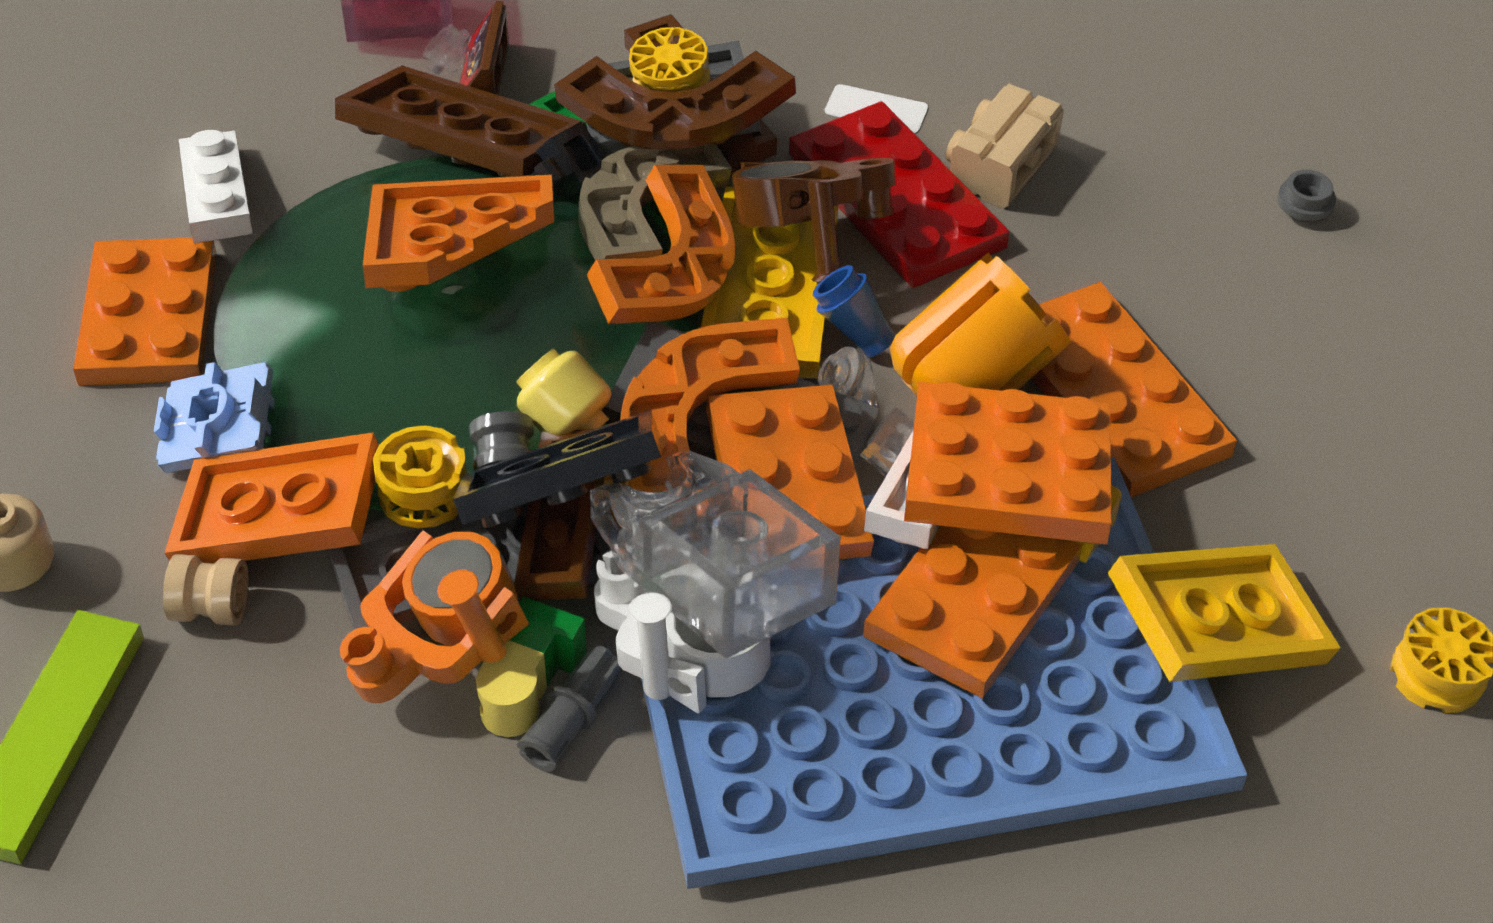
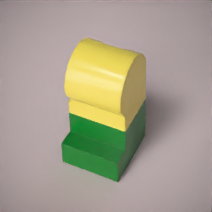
M523 596L519 604L529 625L505 643L507 653L502 660L494 663L483 662L476 677L477 693L481 702L479 707L481 722L488 731L498 736L514 737L520 736L530 729L540 715L539 699L543 696L557 670L560 669L572 673L587 653L585 618Z

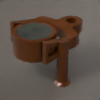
M869 158L844 163L827 160L781 161L772 163L741 162V169L732 174L736 214L739 224L751 227H784L786 225L811 221L817 272L811 279L814 282H821L826 276L840 268L834 206L857 201L856 215L864 219L881 218L894 213L891 187L896 184L894 160L890 158Z

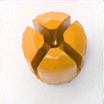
M988 252L897 333L889 349L894 370L917 397L919 382L937 384L954 382L964 387L1000 391L1007 389L1019 390L1063 351L1071 341L1056 318L1049 325L1043 320L1046 316L1045 312L1028 293L1031 289L999 257L996 256L992 259Z

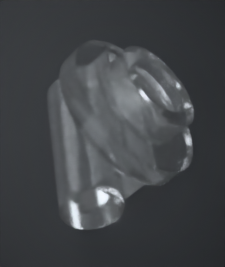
M850 346L844 347L826 358L818 375L820 386L833 384L834 391L879 408L870 358Z

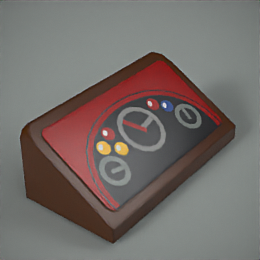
M504 1L494 2L470 38L459 82L499 95L509 47L507 9Z

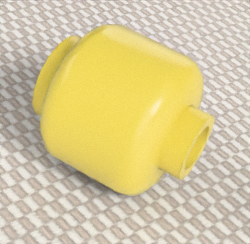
M553 348L516 381L522 389L517 397V407L521 413L533 418V426L540 434L541 432H549L553 435H563L575 430L596 429L602 427L609 420L602 412V409L610 400L611 388L577 351H567L559 355Z

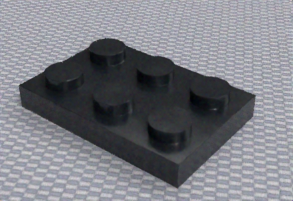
M649 410L465 473L453 498L462 524L465 525L480 519L484 528L493 527L522 514L520 505L546 497L548 505H556L585 494L587 492L585 483L611 475L614 483H620L648 473L652 470L650 461L661 457L660 433L653 413Z

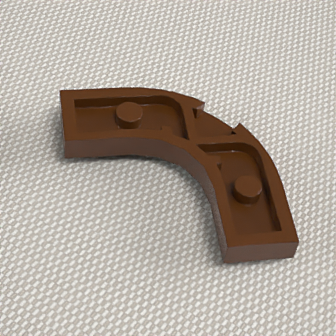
M757 51L748 55L714 80L695 89L677 92L651 90L635 83L598 56H595L554 84L557 102L596 130L620 141L628 147L635 145L654 149H682L706 144H722L728 141L731 136L759 121L796 94L795 76Z

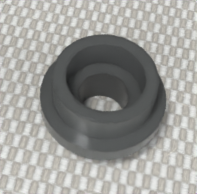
M1299 170L1292 173L1288 180L1280 186L1277 201L1280 208L1294 219L1309 222L1328 217L1333 212L1336 195L1333 191V184L1326 175L1314 170Z

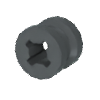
M514 411L493 412L482 415L469 424L471 442L478 446V455L473 460V471L532 451L529 449V440L534 436L533 418L527 414Z

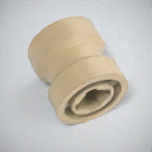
M173 555L166 570L163 586V606L166 618L169 621L191 622L199 615H202L203 617H210L217 625H239L244 616L248 598L249 578L246 562L243 559L221 558L215 564L203 563L197 555Z

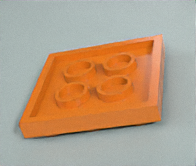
M919 382L904 521L1107 545L1111 528L1110 403L1092 401L1080 396L1063 398L1028 394L1017 389L1000 391L964 387L954 382L938 384Z

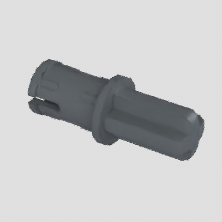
M599 645L593 650L587 651L562 686L552 687L546 695L548 704L544 711L517 743V748H520V755L532 766L546 772L553 771L565 754L566 749L582 728H590L596 721L595 708L622 672V668L618 665L617 657L608 648Z

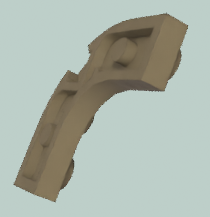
M706 144L682 149H654L634 145L604 158L601 170L592 176L591 179L585 178L580 192L578 208L579 228L594 259L650 258L662 255L663 249L642 213V207L654 199L645 181L654 165H704L715 189L725 188V186H729L732 168L718 146Z

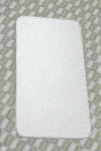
M839 84L835 86L824 111L827 115L842 117L883 101L915 134L921 127L928 110V105L924 102Z

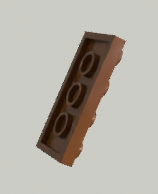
M403 65L335 98V119L358 126V130L362 133L392 137L403 141L404 145L408 148L432 150L450 156L451 161L457 164L478 165L496 171L500 177L530 175L535 171L534 168L543 161L536 152L549 138L579 122H582L586 127V122Z

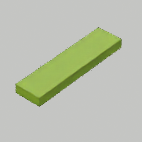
M77 610L0 744V860L20 865L24 861L144 639L140 624L82 610Z

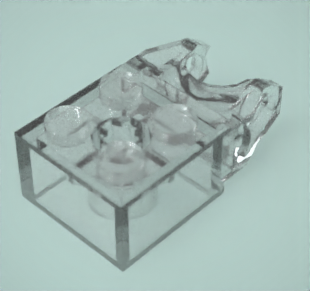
M683 451L665 457L669 466L668 478L665 483L668 491L644 492L635 490L626 484L617 483L604 484L590 490L591 519L602 538L609 545L618 568L647 593L656 592L669 598L672 604L671 613L726 659L836 604L841 537L751 469L739 473L728 464L692 451ZM610 506H611V509H612V511H613V513H614V516H615V518H616V520H617V523H618L622 528H620V527L616 524L615 520L613 519L612 514H611V511H610Z

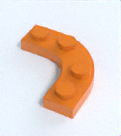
M654 165L645 180L667 225L671 240L670 251L667 254L650 258L596 259L590 268L587 277L608 324L662 322L687 317L704 308L723 285L728 271L734 263L735 238L731 221L704 165Z
M787 318L723 323L692 330L660 347L657 350L656 357L641 371L637 378L633 377L623 400L620 420L651 410L660 433L661 457L650 461L651 471L637 478L625 481L631 513L696 506L698 488L687 441V422L694 409L704 403L708 396L737 389L797 383L800 368Z

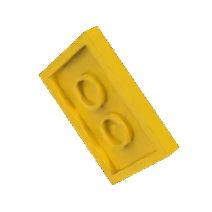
M1276 544L1119 556L1108 572L1109 577L1169 682L1325 665L1329 663L1341 648Z

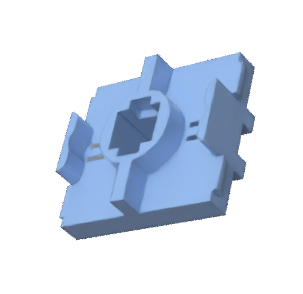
M214 362L206 364L205 375L171 381V387L167 389L166 400L163 397H159L154 433L162 440L159 441L156 456L158 466L165 473L190 469L194 459L263 449L264 438L271 433V425L267 421L268 410L274 409L275 399L270 395L273 369L266 362L222 371Z

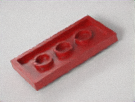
M883 101L789 137V155L795 161L827 160L844 163L869 158H890L894 160L896 184L891 187L892 206H894V213L892 215L872 219L859 218L856 215L857 201L839 204V209L912 289L976 262L988 252L992 255L1007 248L1010 231Z

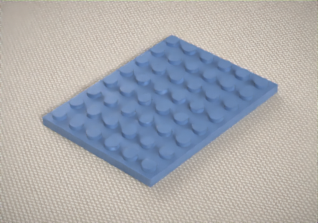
M1111 458V485L1117 487L1122 492V498L1116 521L1110 529L1108 544H1099L1086 563L1079 560L1074 570L983 699L863 637L865 619L920 547L898 543L892 539L872 534L874 544L871 556L741 570L729 517L612 535V549L626 550L637 555L641 561L640 575L658 583L676 569L692 564L699 565L715 573L773 588L774 627L769 631L771 665L763 680L749 691L731 697H706L707 705L700 714L670 696L663 700H654L649 698L644 692L687 889L1242 791L1247 773L1207 678L1169 682L1108 575L1109 570L1119 556L1154 553L1115 458ZM875 494L862 496L866 510Z

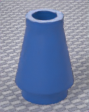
M848 265L835 270L816 286L813 296L818 302L817 312L859 346L866 357L876 356L892 344L895 334L888 326L866 274H857L854 268Z

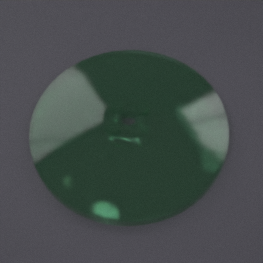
M450 156L428 157L399 162L342 180L312 195L272 223L252 243L234 268L219 301L214 324V354L216 364L222 371L266 362L273 369L270 395L275 399L274 409L268 410L267 421L271 425V433L265 436L263 449L372 432L378 443L381 444L391 434L402 429L426 425L442 428L456 436L457 444L460 448H464L466 471L468 473L473 471V460L478 455V446L473 444L470 439L469 424L474 419L493 412H520L517 407V397L522 389L516 381L551 349L554 348L559 355L567 351H577L605 380L612 391L648 322L608 324L587 277V273L594 264L595 259L579 228L578 208L580 192L569 197L561 184L556 185L553 188V223L429 285H417L413 289L402 292H391L382 287L365 288L363 258L372 186L374 184L499 178L500 176H498L496 171L478 165L457 164L451 161ZM642 209L645 219L663 249L662 255L667 254L671 247L670 237ZM450 286L465 287L457 290L454 294L442 292L443 289ZM697 312L684 318L659 323L687 333L697 329ZM534 426V436L529 440L530 450L538 449L541 436ZM375 480L369 508L383 511L379 503L378 485ZM396 506L392 509V511L398 509L400 506Z

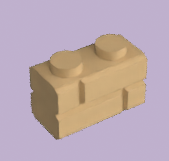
M1008 83L992 101L983 99L980 102L973 116L972 125L966 132L959 129L952 136L946 150V161L951 162L950 171L974 195L979 194L982 201L1005 209L1006 206L1012 203L1058 145L1064 109H1062L1061 104L1040 95L1034 98L1030 91Z

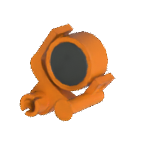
M422 530L383 580L363 599L360 605L361 615L368 627L357 628L347 634L341 642L339 649L342 660L345 664H348L346 669L348 679L363 700L369 703L390 701L398 696L420 674L435 682L455 684L462 680L481 661L494 663L506 656L507 649L505 643L528 626L529 622L517 600L518 595L514 587V579L499 549L490 539L474 532H452L433 539L431 535ZM406 599L422 628L431 639L446 646L430 643L409 632L395 620L393 613L396 606Z

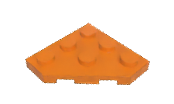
M552 175L374 184L372 186L363 258L365 288L382 287L387 291L402 292L413 289L417 285H429L553 223L554 196Z

